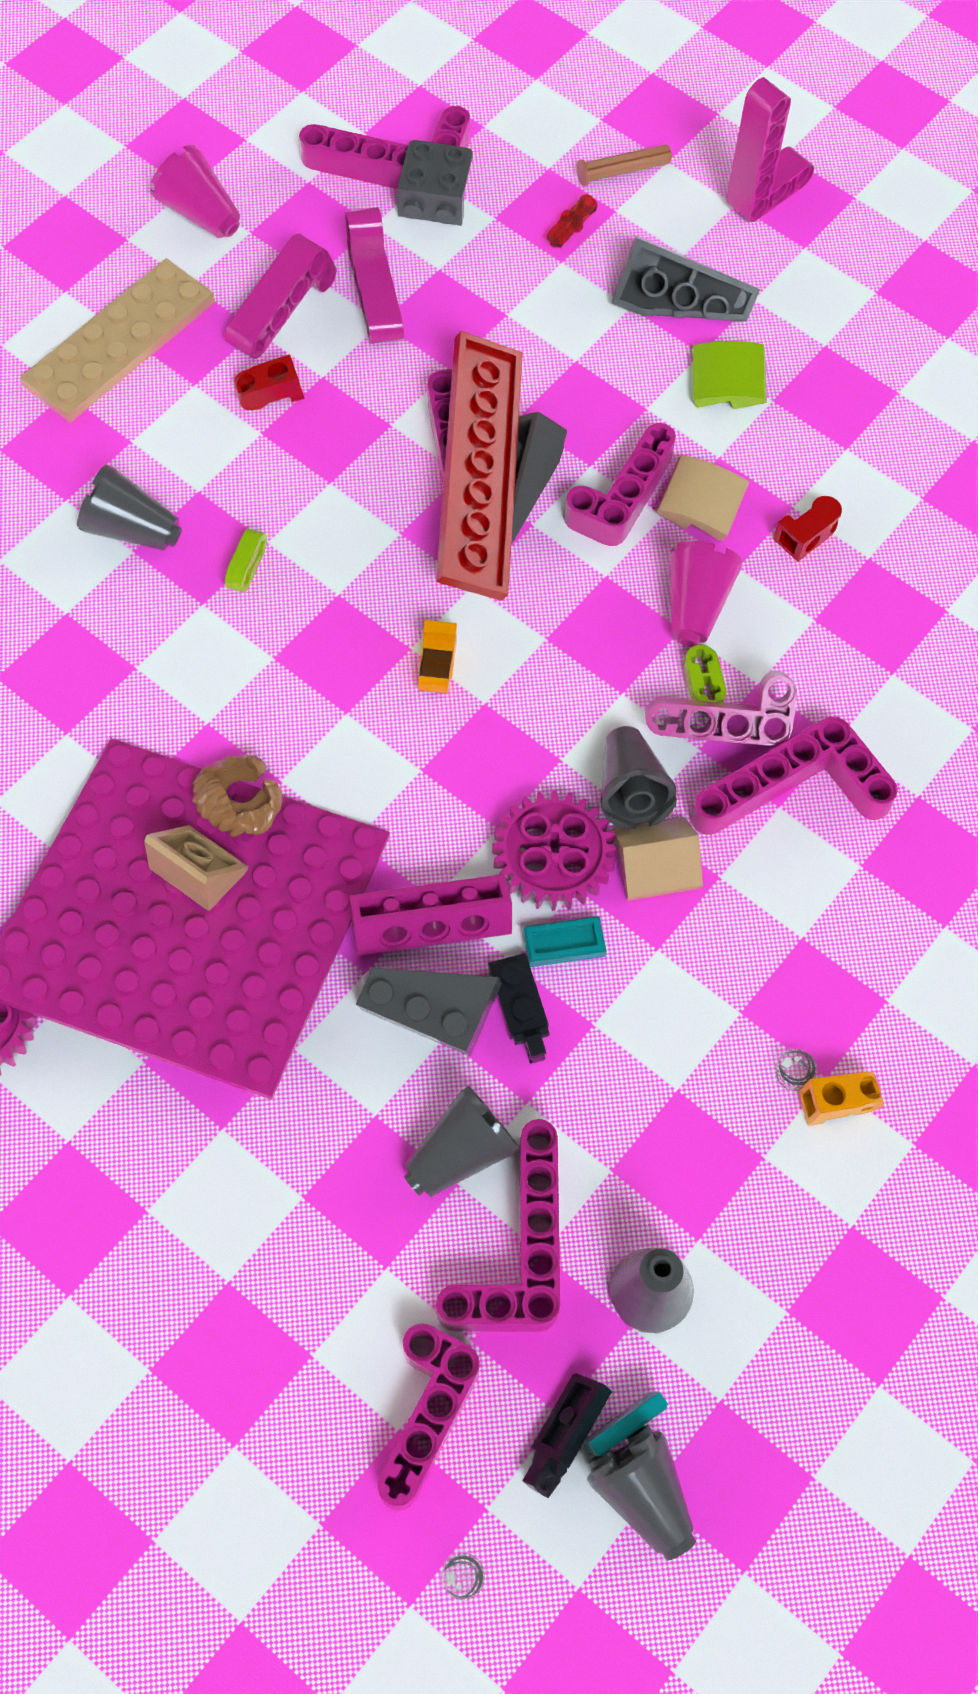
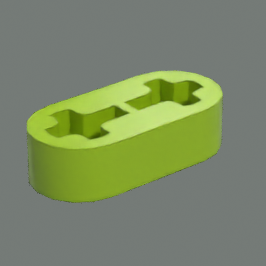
M250 528L245 530L227 569L225 578L226 588L243 593L248 590L265 553L267 545L266 533Z
M707 645L691 647L684 661V673L691 700L724 703L726 686L716 651ZM701 658V661L707 664L705 673H702L699 663H695V659ZM705 685H708L710 694L715 695L713 700H709L708 696L703 694Z

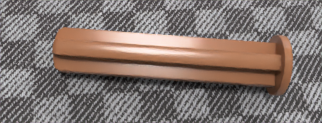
M664 144L588 162L580 159L577 162L578 178L582 186H588L590 181L669 164L672 152L670 146Z

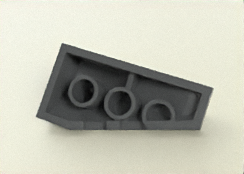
M635 235L622 267L611 303L642 316L655 315L747 322L760 289Z
M540 412L519 416L512 543L557 468L564 450L567 429Z

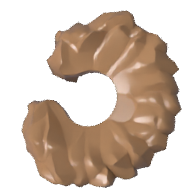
M229 755L224 760L214 762L212 766H207L200 771L192 783L194 785L192 801L196 804L197 812L201 814L202 818L209 819L212 826L218 827L222 832L229 831L231 837H236L243 832L257 836L263 834L272 826L275 816L281 809L282 791L274 780H263V789L252 800L245 803L232 801L226 793L227 788L237 781L256 782L264 775L267 766L256 755Z

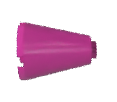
M195 145L183 146L186 152L180 156L173 152L154 174L151 182L155 185V190L150 189V193L157 201L215 237H231L240 226V213L203 153Z
M683 541L677 543L676 549L674 547L671 549L672 635L678 638L679 644L693 647L708 640L741 571L743 561L731 549L726 548L725 554L714 551L715 544L702 541Z

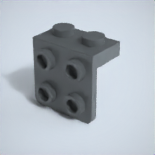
M419 140L410 141L397 188L398 216L462 226L464 219V194L473 159V151L466 147Z

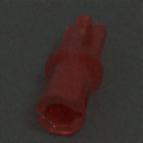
M582 194L570 210L567 209L562 212L559 222L547 234L551 247L561 248L574 233H580L583 229V223L598 208L596 200L591 195Z

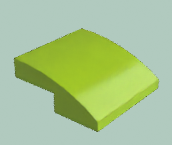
M718 341L693 345V400L696 407L699 408L730 401L733 409L767 403L764 344L745 341Z

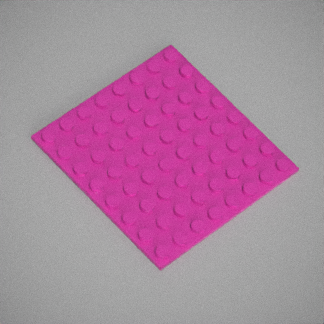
M111 738L0 938V1003L272 1100L352 922L349 895L365 893L390 837V832L282 796L281 809L275 816L272 826L266 832L257 836L243 832L236 837H231L229 831L222 832L218 827H213L209 819L202 818L201 814L197 812L196 804L192 801L194 796V785L192 783L203 769ZM237 781L227 788L226 793L232 801L245 803L252 800L261 788ZM190 825L248 866V869L237 883L208 911L149 869L144 844L147 834Z

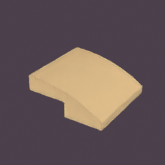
M681 455L677 460L656 512L683 529L692 524L717 540L722 541L728 536L749 481L713 463Z

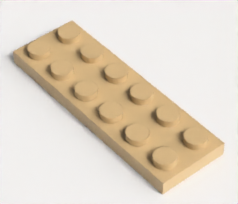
M165 258L20 377L22 385L71 423L215 302L214 293L169 259Z

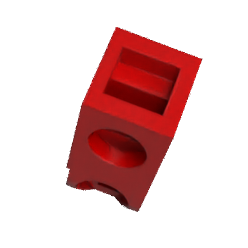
M290 354L252 366V368L239 372L233 380L240 405L246 410H259L268 403L290 397L291 402L305 399Z
M820 496L813 501L811 509L796 520L789 514L778 521L773 540L799 562L834 534L837 529L838 519L842 514L840 502L831 496Z

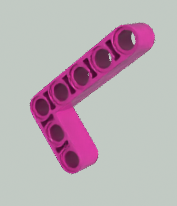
M765 77L756 80L745 96L726 202L749 222L757 221L803 188L811 179L815 170V166L791 146L781 150L791 106V98Z
M461 106L446 108L441 114L431 142L468 148L470 142L469 111ZM310 124L301 129L299 133L301 160L305 167L385 187L398 188L408 145L318 124Z
M828 717L702 790L695 800L691 823L702 834L712 835L718 833L824 769L863 817L870 820H879L888 814L898 789L894 779L853 728L842 718ZM825 737H831L838 743L829 742ZM795 755H803L808 761L799 760ZM847 765L856 766L860 771H853ZM766 772L774 773L775 775L778 776V778H777V779L769 778V777H767L764 773H766ZM741 790L746 792L748 796L740 797L733 791ZM870 794H878L883 800H876ZM711 808L714 809L718 814L709 815L706 814L702 809Z
M531 1120L522 1129L520 1137V1285L447 1286L441 1290L436 1300L437 1320L447 1330L455 1332H541L551 1328L557 1321L560 1310L558 1135L555 1127L547 1120ZM540 1135L548 1140L549 1146L542 1150H536L530 1147L527 1140L532 1136ZM535 1175H541L547 1178L550 1186L545 1190L537 1191L529 1186L528 1179ZM533 1216H543L549 1221L551 1227L545 1232H535L529 1227L528 1221ZM535 1257H542L548 1260L551 1270L546 1274L538 1275L530 1270L528 1263ZM451 1299H459L465 1303L467 1311L461 1317L453 1318L444 1312L443 1306ZM501 1299L507 1303L510 1311L504 1317L495 1318L488 1314L486 1305L491 1300ZM537 1299L545 1300L551 1306L552 1312L545 1318H537L529 1311V1304Z

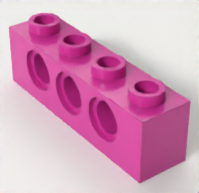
M505 874L349 895L357 956L512 934V899Z

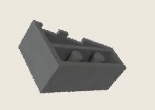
M371 968L355 1005L366 1013L467 1056H471L502 983L499 977Z

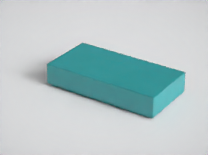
M600 916L523 927L524 943L530 967L606 957L607 951Z
M651 1391L588 1436L583 1444L590 1455L601 1457L666 1410L669 1404L660 1391Z

